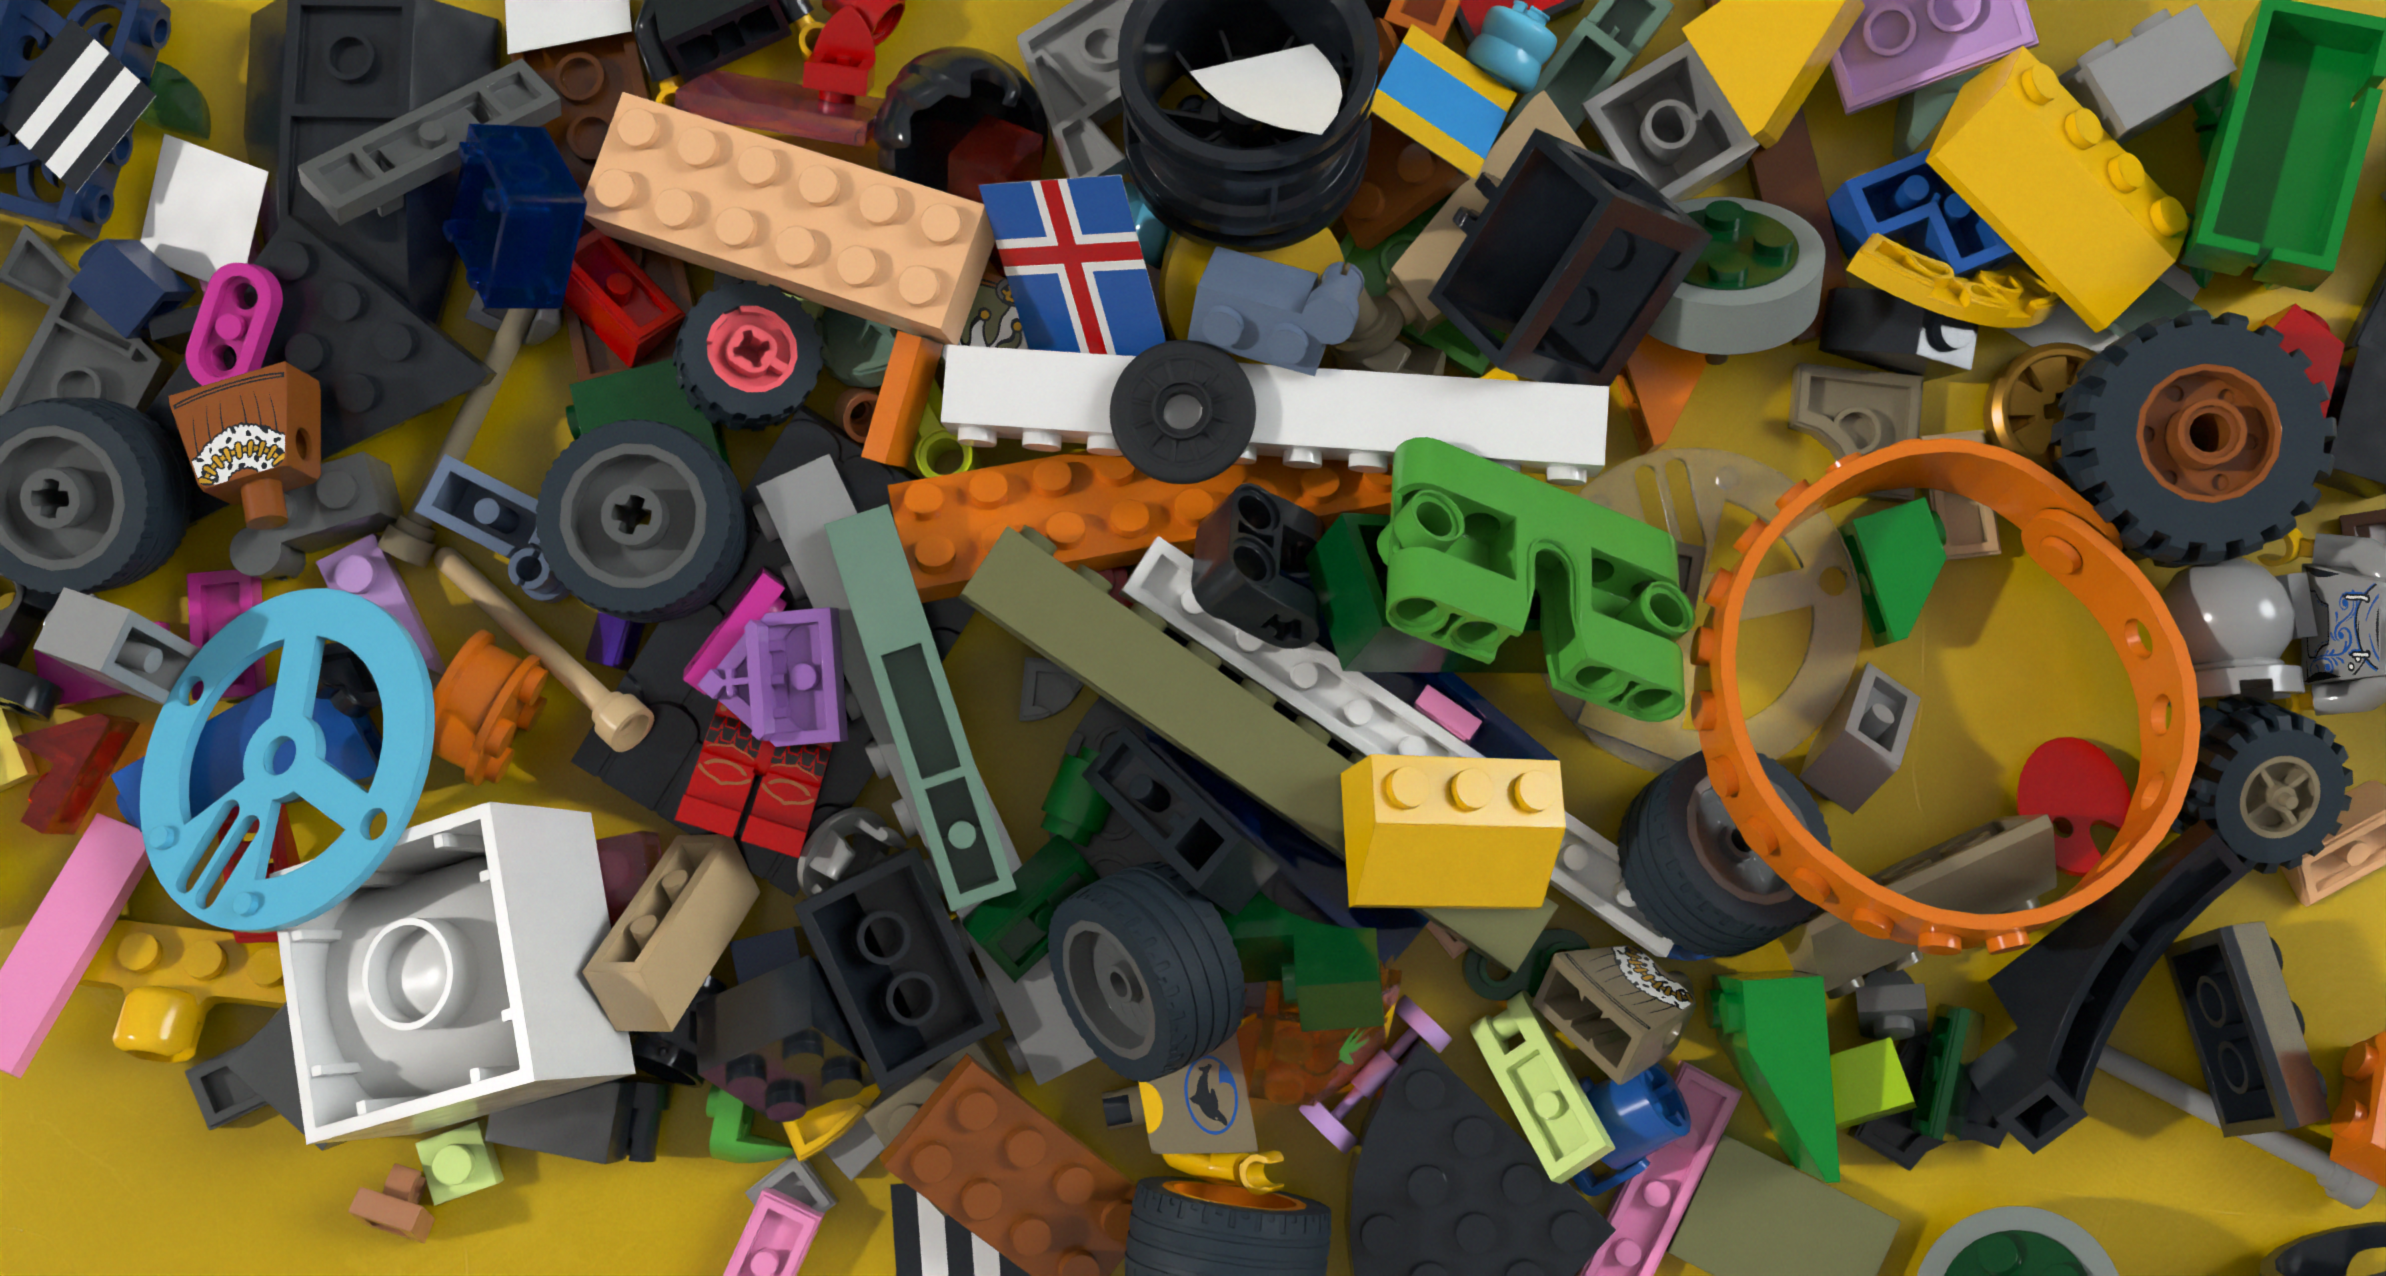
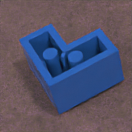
M1931 148L1847 180L1827 200L1833 227L1848 260L1854 258L1857 251L1873 233H1879L1894 242L1905 238L1910 250L1947 263L1953 269L1954 277L1967 279L1974 277L1977 271H1989L2014 251L1925 161Z

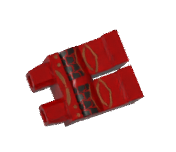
M719 701L688 788L683 795L674 820L733 838L737 835L755 778L759 776L762 777L741 841L799 858L803 850L834 742L775 747L770 741H759L751 734L752 730Z

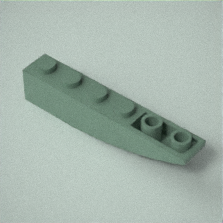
M888 504L824 524L951 912L1016 890L1011 870Z

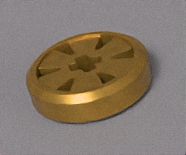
M2057 342L2033 347L2008 361L1991 381L1984 400L1983 421L1990 445L2007 449L2025 457L2054 475L2052 462L2062 458L2061 446L2051 444L2052 425H2054L2055 418L2046 419L2043 411L2044 407L2053 404L2056 398L2060 402L2064 391L2078 381L2076 373L2089 359L2098 353L2077 344Z

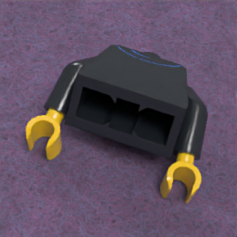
M643 0L634 33L651 82L658 81L661 89L656 102L671 107L674 101L684 99L687 111L700 115V106L697 100L679 87L676 75L680 74L684 83H687L793 35L789 27L793 22L800 32V54L803 60L806 61L812 54V51L806 46L812 38L819 36L825 24L813 20L809 12L814 10L809 0Z

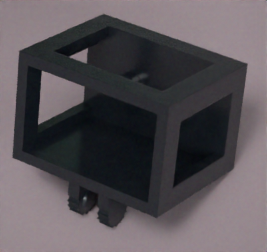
M1535 128L1503 180L1486 172L1480 174L1474 185L1484 197L1489 199V202L1482 213L1462 206L1454 215L1453 222L1467 236L1427 298L1500 370L1538 382L1610 387L1713 236L1636 171ZM1487 327L1510 334V336L1503 344Z

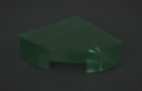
M156 61L149 89L156 94V97L143 111L140 120L150 127L209 140L211 116L207 101L200 89L177 69Z

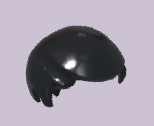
M947 46L924 52L903 66L897 77L886 88L884 100L876 113L872 138L880 148L877 159L878 168L885 174L984 204L978 185L1030 181L1035 176L1046 154L1048 124L1036 90L1018 69L997 55L978 48Z

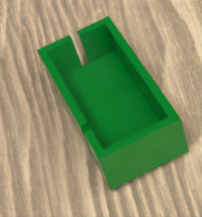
M2260 0L2244 24L2234 61L2237 70L2231 74L2179 264L2238 277L2248 266L2255 267L2252 280L2313 292L2334 272L2383 90L2377 89V87L2386 78V18L2292 0Z

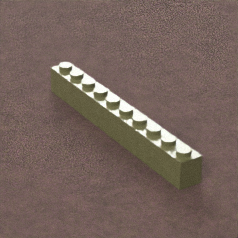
M1026 525L1023 526L1019 533L1009 526L1005 528L959 595V599L1346 863L1340 773L1358 763L1364 757L1352 752L1348 760L1327 746L1332 736L1320 726L1301 715H1298L1293 723L1274 710L1272 707L1276 703L1277 698L1265 688L1248 678H1244L1240 685L1219 672L1218 669L1223 661L1210 650L1193 640H1189L1187 645L1183 647L1164 634L1163 631L1168 623L1155 612L1138 602H1134L1129 610L1108 595L1113 585L1094 570L1083 564H1079L1075 571L1071 570L1053 557L1057 546L1039 532ZM1545 897L1542 907L1536 910L1412 909L1495 966L1516 973L1559 905Z

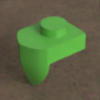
M712 1083L707 1100L706 1115L707 1117L714 1118L709 1141V1150L713 1159L738 1164L760 1163L792 1155L794 1149L792 1145L751 1134L756 1110Z

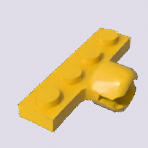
M117 919L77 984L79 986L123 990L125 999L112 1038L115 1047L135 1058L160 1063L186 1062L195 1055L207 1013L215 1004L227 1002L280 1009L287 1001L279 942L236 943L233 933Z

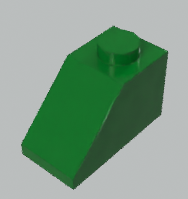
M1926 497L1854 519L1834 529L1876 648L1908 638L1947 558L1943 548L1947 541L1944 524L1938 513L1929 509Z

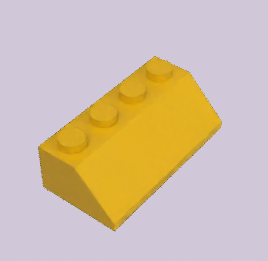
M2024 45L1963 83L1925 160L2095 333L2106 329L2176 262L2192 221L2186 215L2180 202L2174 197L2168 196L2144 171L2140 161L2133 154L2126 152L2102 128L2097 116L2091 110L2083 108L2059 83L2054 71L2049 66L2040 63Z

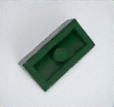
M1062 835L1054 836L1012 874L1016 890L982 901L962 921L964 928L1014 983L1049 952V925L1057 906L1083 887L1101 879L1080 853Z
M1939 1003V1006H1936L1916 1099L1917 1108H1914L1911 1122L1912 1131L1942 1141H1959L1972 1080L1965 1067L1977 1059L1985 1023L1984 1014L1959 1006Z

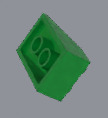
M1792 970L1712 974L1713 989L1706 990L1704 995L1707 1025L1710 1029H1716L1718 1042L1792 1166L1826 1183L1840 1182L1823 976Z

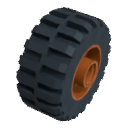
M2207 310L2185 311L2173 319L2165 315L2146 322L2106 346L2102 352L2089 359L2076 373L2078 381L2064 391L2058 404V408L2065 412L2063 420L2052 425L2051 444L2061 446L2062 458L2052 462L2054 475L2060 480L2068 479L2071 489L2093 505V509L2105 523L2111 521L2120 533L2119 538L2123 543L2122 553L2129 559L2138 561L2150 558L2156 567L2178 568L2186 565L2202 566L2242 557L2263 549V544L2282 539L2297 527L2295 516L2312 511L2322 496L2320 490L2313 487L2316 481L2330 477L2335 457L2332 454L2323 453L2325 442L2337 438L2336 418L2323 417L2320 403L2331 399L2324 380L2312 385L2304 370L2313 363L2300 348L2287 353L2278 345L2284 339L2282 333L2267 324L2251 332L2247 330L2249 324L2248 317L2231 312H2226L2215 319H2211V315Z

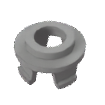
M864 807L844 809L825 820L806 842L797 867L799 887L807 897H810L840 879L887 857L890 846L902 850L907 842L896 830L889 828L884 819L871 809ZM850 834L853 835L852 848L843 837Z

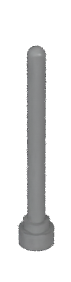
M2105 1044L2096 1068L2221 1129L2211 1095ZM2284 1131L2236 1136L2315 1175L2317 1183L2325 1187V1193L2328 1197L2352 1209L2357 1210L2364 1207L2372 1199L2379 1184L2329 1160L2330 1152L2327 1153Z

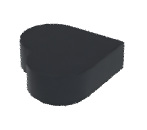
M338 642L325 644L316 698L330 700L333 706L346 716L360 718L367 715L381 703L379 691L371 672L360 657L347 646Z

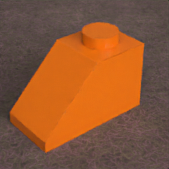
M1646 333L1616 377L1641 457L1653 454L1667 442L1707 364L1705 355H1708L1707 353L1674 347L1652 337L1648 333Z

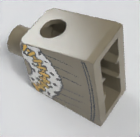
M1631 945L1565 951L1554 954L1532 1003L1542 1015L1618 1085L1628 1082L1671 1054L1677 1047L1697 1007L1694 988L1686 974L1677 970L1665 972L1639 948Z

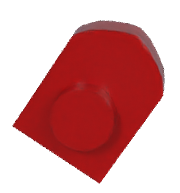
M844 6L826 22L817 38L813 53L804 62L802 87L819 90L818 98L821 100L840 104L856 103L857 96L866 97L874 86L876 68L875 45L867 24L854 6Z

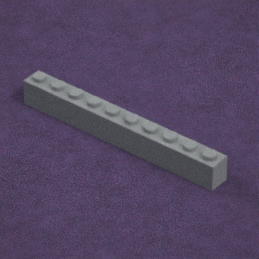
M827 454L756 486L763 502L753 506L752 509L767 541L771 542L778 538L782 540L791 561L780 566L796 602L808 597L813 609L825 607L839 608L843 672L847 679L844 681L846 709L852 721L864 715L875 738L863 744L880 780L892 775L902 796V799L891 803L908 839L920 834L930 855V858L923 862L939 896H941L945 892L824 527L826 523L857 514L830 454ZM979 774L1011 874H1013L1022 866V863ZM981 902L955 910L958 917L951 921L967 955L975 952L984 970L985 976L979 978V981L995 1014L1003 1011L1013 1032V1035L1003 1039V1043L1018 1075L1031 1070L1037 1085L1040 1086L1097 1058L1098 1056L1088 1047L1086 1041L1080 1036L1079 1031L1073 1025V1021L1068 1016L1067 1010L1061 1001L1056 982H1054L1053 971H1051L1049 952L1014 983L962 925L963 919Z

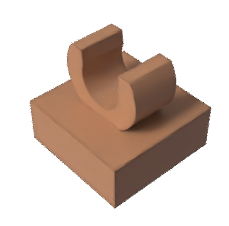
M396 1163L387 1177L383 1194L359 1187L348 1211L363 1225L425 1244L435 1221V1218L423 1206L417 1205L427 1185L426 1178L420 1176V1171Z

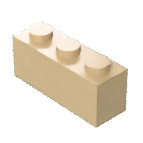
M721 834L677 835L582 971L615 1031L672 1032L758 898L760 891L734 838Z

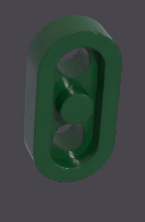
M1561 928L1543 929L1516 973L1508 970L1506 976L1501 980L1490 979L1486 972L1488 960L1471 948H1468L1464 954L1462 972L1470 989L1486 999L1494 1001L1509 1000L1522 990L1528 992L1531 997H1535L1549 968L1554 952L1560 949L1574 951L1591 948L1582 936L1571 930Z

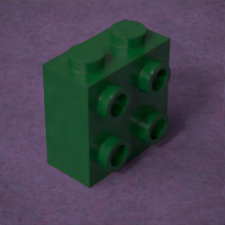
M673 359L569 384L574 404L566 406V417L574 440H577L584 433H589L595 427H600L606 423L612 424L614 421L644 419L663 422L679 427L699 438L714 450L733 471L722 424L719 422L714 424L705 419L703 412L698 408L694 410L686 401L688 396L683 389H679L676 381L678 372L677 367L673 366Z

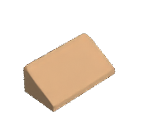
M2371 780L2345 793L2352 797L2349 811H2341L2338 816L2337 822L2343 825L2336 836L2328 833L2322 840L2325 848L2315 857L2308 853L2302 855V865L2290 870L2279 865L2301 904L2307 907L2386 865L2385 785Z

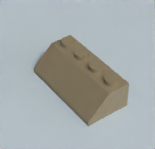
M2048 814L2001 816L1869 875L1867 878L1909 899L1939 909L1972 914H2006L2038 908L2040 903L2037 896L2057 887L2053 824ZM1819 906L1799 926L1779 937L1794 971L1823 976L1824 990L1829 999L1850 994L1856 991L1855 987H1863L1865 982L1862 976L1882 966L1890 973L1912 966L1924 958L1922 952L1918 950V946L1864 935L1855 930L1849 923L1835 917Z

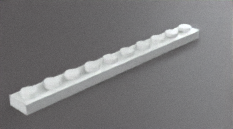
M1159 536L1154 539L1119 592V595L1131 603L1138 602L1155 612L1168 623V628L1187 641L1193 640L1218 656L1223 661V665L1242 678H1248L1273 694L1278 702L1297 715H1301L1328 732L1337 742L1364 758L1370 754L1486 758L1362 673L1342 671L1338 657L1315 641L1306 647L1297 649L1276 647L1245 633L1224 620L1214 618L1206 613L1196 602L1192 593L1193 559ZM1565 811L1566 829L1549 884L1655 956L1667 957L1674 943L1669 938L1666 939L1660 931H1656L1653 925L1644 918V914L1639 912L1636 903L1632 901L1631 894L1626 889L1625 880L1621 875V867H1619L1618 861L1620 859L1619 855H1617L1619 847Z

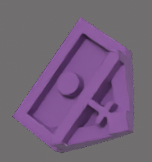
M825 607L766 613L761 620L750 619L743 628L745 629L743 636L717 668L710 669L697 684L712 699H718L752 730L751 734L759 741H770L775 747L848 741L839 608Z

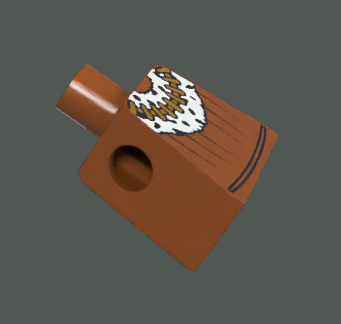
M284 361L170 395L169 403L196 481L203 492L232 505H243L246 526L250 529L267 530L287 524L289 520L284 492L314 484L321 476V390L319 381Z

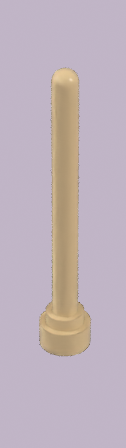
M442 547L435 553L434 563L436 567L526 651L541 658L540 664L592 711L591 717L595 723L596 734L616 752L630 750L646 737L653 725L654 715L640 700L632 694L623 695L618 691L611 693L457 550L452 547Z

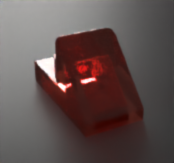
M98 713L14 737V742L54 764L51 770L43 774L33 785L28 797L30 805L20 822L42 834L74 835L140 723L130 717Z

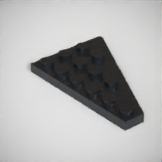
M288 215L253 263L273 273L280 283L283 293L282 308L261 368L286 361L319 381L321 390V462L348 449L372 441L403 426L405 422L421 414H428L444 406V403L477 387L486 386L497 375L494 370L299 216ZM252 285L246 289L244 294L245 302L250 308L254 307L258 300L257 291ZM229 346L224 352L223 359L226 366L230 369L235 366L237 356L234 349ZM185 357L144 414L148 415L152 421L160 424V427L169 433L168 436L175 441L177 449H180L183 454L181 456L187 463L186 468L190 473L191 478L189 479L193 488L191 490V496H193V502H191L192 514L189 517L190 524L186 528L188 529L197 525V522L236 505L207 494L200 488L169 403L170 395L202 386L190 374Z

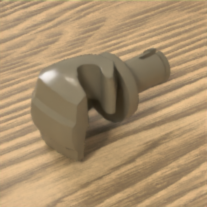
M1351 263L1343 266L1341 275H1347ZM1323 274L1318 279L1319 286L1322 283ZM1364 287L1357 300L1359 304V317L1351 336L1342 343L1331 345L1330 348L1337 369L1443 376L1446 360L1444 351L1429 346L1408 344L1396 338L1400 334L1404 323L1403 314L1398 304L1389 297H1370Z

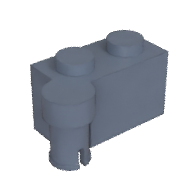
M1216 246L1197 286L1187 340L1204 342L1227 353L1315 377L1327 344L1334 345L1344 342L1351 336L1359 317V304L1357 300L1364 288L1363 274L1355 265L1351 264L1347 275H1341L1344 262L1339 261L1332 263L1325 269L1322 283L1319 286L1318 273Z
M444 454L414 511L509 558L508 575L512 583L516 586L521 585L523 591L531 598L545 603H556L567 598L570 594L551 571L540 549V539L537 537L535 518H537L536 506L538 505V500Z

